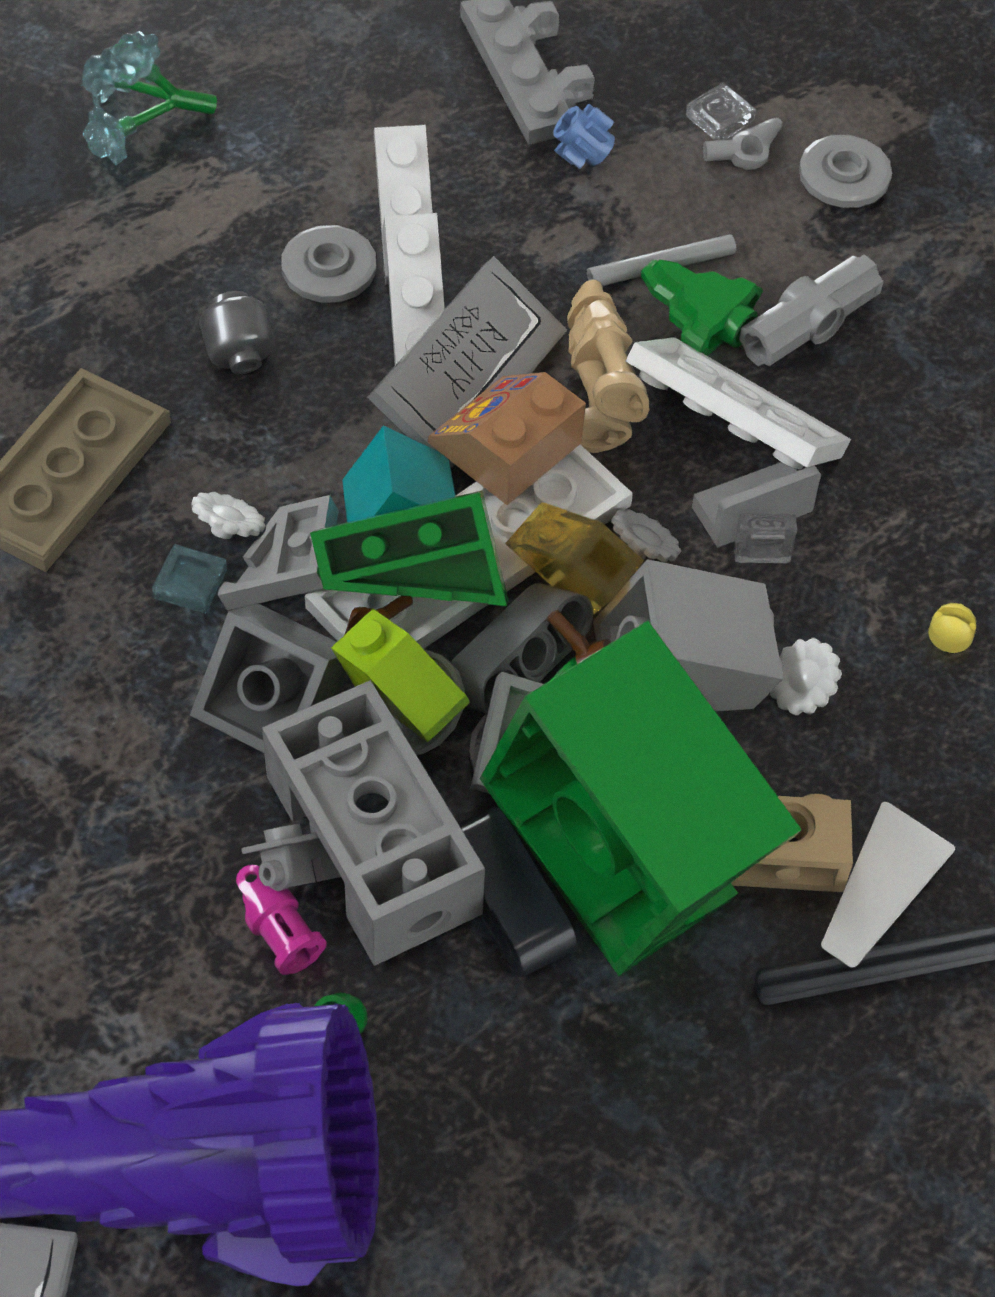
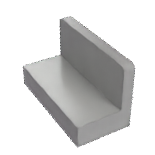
M780 462L694 494L692 508L718 548L747 537L745 534L747 525L757 519L773 518L784 523L813 512L821 474L815 465L797 471L796 468ZM759 521L750 527L749 533L750 535L755 534L754 528L756 525L765 524L770 526L779 523L775 521ZM759 527L758 531L760 532V531L765 530V529H767V528H766V527Z

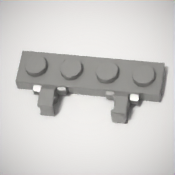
M468 0L461 2L460 17L528 145L556 138L553 134L554 129L562 115L569 108L575 106V103L593 99L595 78L587 64L566 67L559 75L556 69L547 70L534 44L536 40L558 34L559 13L552 1L532 3L527 8L525 6L513 8L510 0Z

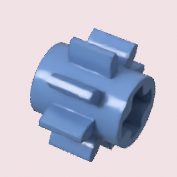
M587 104L583 111L577 106L570 108L562 115L555 126L554 137L561 141L556 147L555 152L579 169L584 165L585 161L591 166L598 165L613 148L615 137L607 130L613 125L614 121L600 109L594 108L590 104Z

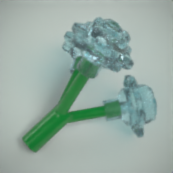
M137 31L133 35L123 34L119 42L114 44L113 47L105 48L101 55H91L85 63L82 85L86 90L93 93L92 101L96 107L88 112L90 122L83 129V137L87 140L88 149L93 155L99 158L109 157L117 165L127 158L125 150L126 137L136 133V127L174 108L212 115L216 110L217 98L212 94L176 88L160 74L161 69L154 62L161 53L160 48L157 46L159 40L155 34L144 35L141 31ZM140 77H142L146 82H154L159 87L144 82H140L138 80ZM116 90L128 94L131 90L165 100L133 117L124 115L118 119L107 114L99 106L101 103L104 104L108 97Z

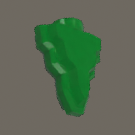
M661 259L650 261L641 271V278L652 296L669 307V321L682 330L681 340L706 356L715 351L723 342L733 348L741 346L742 343L739 340L741 327L758 317V313L753 308L760 299L763 288L743 277L731 280L714 271L695 274L677 262Z

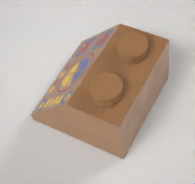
M546 372L502 376L428 436V443L499 500L508 505L581 444L586 403Z

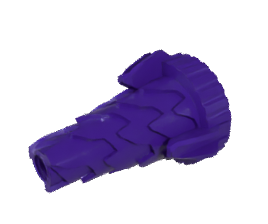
M299 1003L285 1004L258 1014L200 1048L199 1059L152 1064L145 1067L146 1075L101 1081L92 1090L84 1092L24 1097V1108L0 1110V1219L61 1214L75 1215L76 1222L100 1221L99 1224L110 1228L136 1229L168 1226V1233L174 1235L211 1233L202 1246L203 1256L206 1260L221 1263L236 1271L267 1281L292 1286L309 1285L327 1263L351 1262L366 1255L374 1235L379 1187V1143L374 1091L366 1050L353 1014L349 1013V1009L345 1005L332 1004L303 1007Z

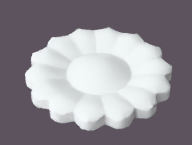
M216 492L199 493L197 497L192 499V511L199 515L198 518L209 523L212 527L211 532L219 538L231 539L233 534L248 537L249 535L258 536L265 529V518L258 513L255 507L249 506L243 500Z
M811 638L806 642L798 639L792 646L785 647L782 650L780 657L783 662V680L770 692V696L777 700L779 708L789 710L793 715H799L802 712L812 714L817 707L826 706L829 696L837 692L838 686L836 682L842 675L841 670L838 668L840 658L832 653V647L827 643H820L815 638Z

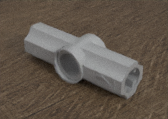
M866 255L861 257L852 256L814 281L808 276L795 280L784 291L777 305L741 327L739 340L746 350V356L758 367L762 364L770 366L809 340L815 344L827 341L838 331L848 314L881 293L884 281L877 271V265Z

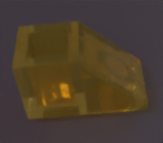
M541 502L505 543L551 586L580 593L588 597L592 603L593 615L615 597L644 562L640 556L602 522Z

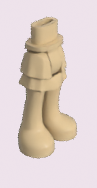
M589 280L581 286L572 299V307L568 313L567 320L568 326L571 329L569 333V353L572 355L571 367L579 374L589 399V407L585 408L582 442L580 445L589 453H598L611 450L624 444L631 438L632 428L629 422H640L647 417L649 399L646 386L637 377L632 365L626 362L627 355L625 352L632 344V338L626 333L627 327L617 313L611 296L603 292L602 284L598 280Z

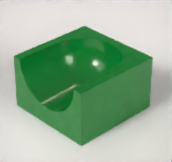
M648 620L524 696L479 778L618 976H621L731 901L738 894L731 882L793 839L802 830Z

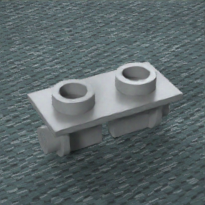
M309 823L311 834L302 835L300 824L265 830L266 843L241 848L242 854L260 851L262 864L259 867V878L265 886L281 891L289 887L315 882V876L317 882L341 877L311 823Z

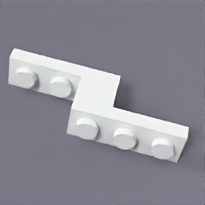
M426 125L374 128L385 283L389 284L395 365L445 309L437 213H432Z

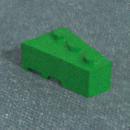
M483 490L320 528L310 532L323 589L391 596L423 597L445 601L478 602L507 606L508 595Z

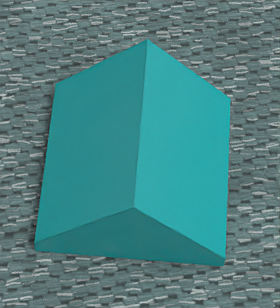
M384 425L342 479L347 522L456 497L449 459L440 452Z

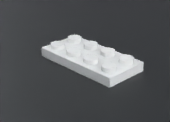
M677 338L634 342L626 359L627 363L641 370L639 377L644 382L662 390H668L669 387L685 396L683 403L687 407L706 416H712L715 413L730 422L728 426L730 432L749 442L761 440L775 449L773 456L790 467L802 469L803 466L810 467L842 458L851 441L847 436L705 354L698 352Z

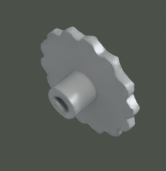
M629 509L625 511L618 510L611 520V523L614 525L613 530L620 535L622 541L628 544L626 546L628 554L638 560H644L647 556L650 559L657 558L662 562H667L668 560L673 562L681 552L678 540L671 535L670 531L661 526L657 520L647 517L644 513H636Z

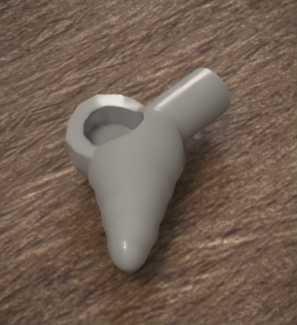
M779 118L766 120L757 126L740 131L731 140L704 141V160H731L736 167L745 170L758 169L768 161L770 144L781 130L782 120Z

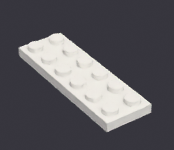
M579 445L508 505L499 500L478 482H475L456 496L483 490L506 591H509L612 520L618 510L625 511L632 503L633 493L585 448ZM320 589L305 595V607L338 641L345 635L349 618L354 608L367 607L377 610L401 595L391 596ZM412 597L413 605L391 618L390 621L409 633L424 649L483 609L488 603Z

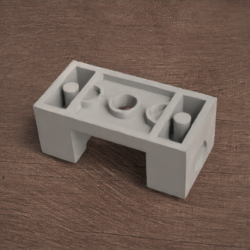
M371 680L262 727L267 778L292 822L307 816L345 882L346 917L374 966L483 914L485 867ZM376 793L384 796L389 804L379 812L367 813L357 808L355 802L362 795Z

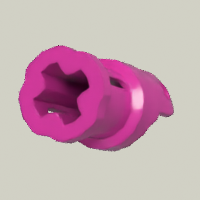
M245 866L238 872L236 882L243 893L246 909L245 922L254 935L262 936L276 955L275 966L282 975L294 974L307 968L325 950L326 940L319 932H312L297 911L299 902L289 889L276 891L270 886H265L259 878L260 866ZM254 874L257 878L253 882H247L246 878L248 875Z

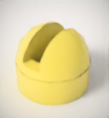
M949 603L941 606L933 615L930 623L929 637L931 642L940 650L949 653H958L966 650L971 645L976 633V618L972 611L962 604Z

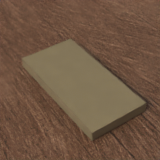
M80 368L0 460V549L47 572L171 423L170 411Z

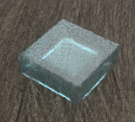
M174 544L152 587L154 598L207 613L226 574V559Z

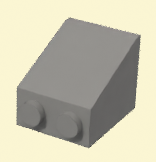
M647 559L593 621L596 642L603 639H609L613 642L648 620L714 711L754 709L783 680V662L779 656L773 626L774 615L770 609L766 584Z

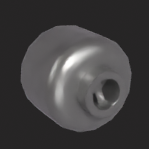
M243 291L226 292L214 297L200 318L199 325L211 362L221 368H231V372L235 374H245L258 369L262 365L261 360L271 353L275 345L272 329L263 303L253 297H249Z

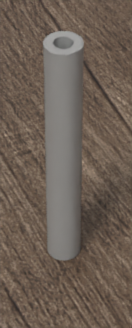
M731 234L591 267L587 269L588 281L598 280L602 286L641 277L642 269L652 260L661 259L687 266L733 255L736 253V243Z

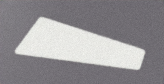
M883 802L821 943L822 948L847 966L856 967L955 851L954 845L889 802Z

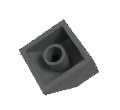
M258 603L228 611L190 716L264 753L262 727L340 693L347 673L331 649L336 641Z

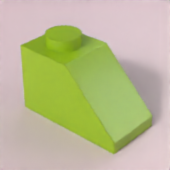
M375 609L366 614L331 647L354 686L356 687L371 680L391 715L426 742H429L470 703L465 693L409 633Z

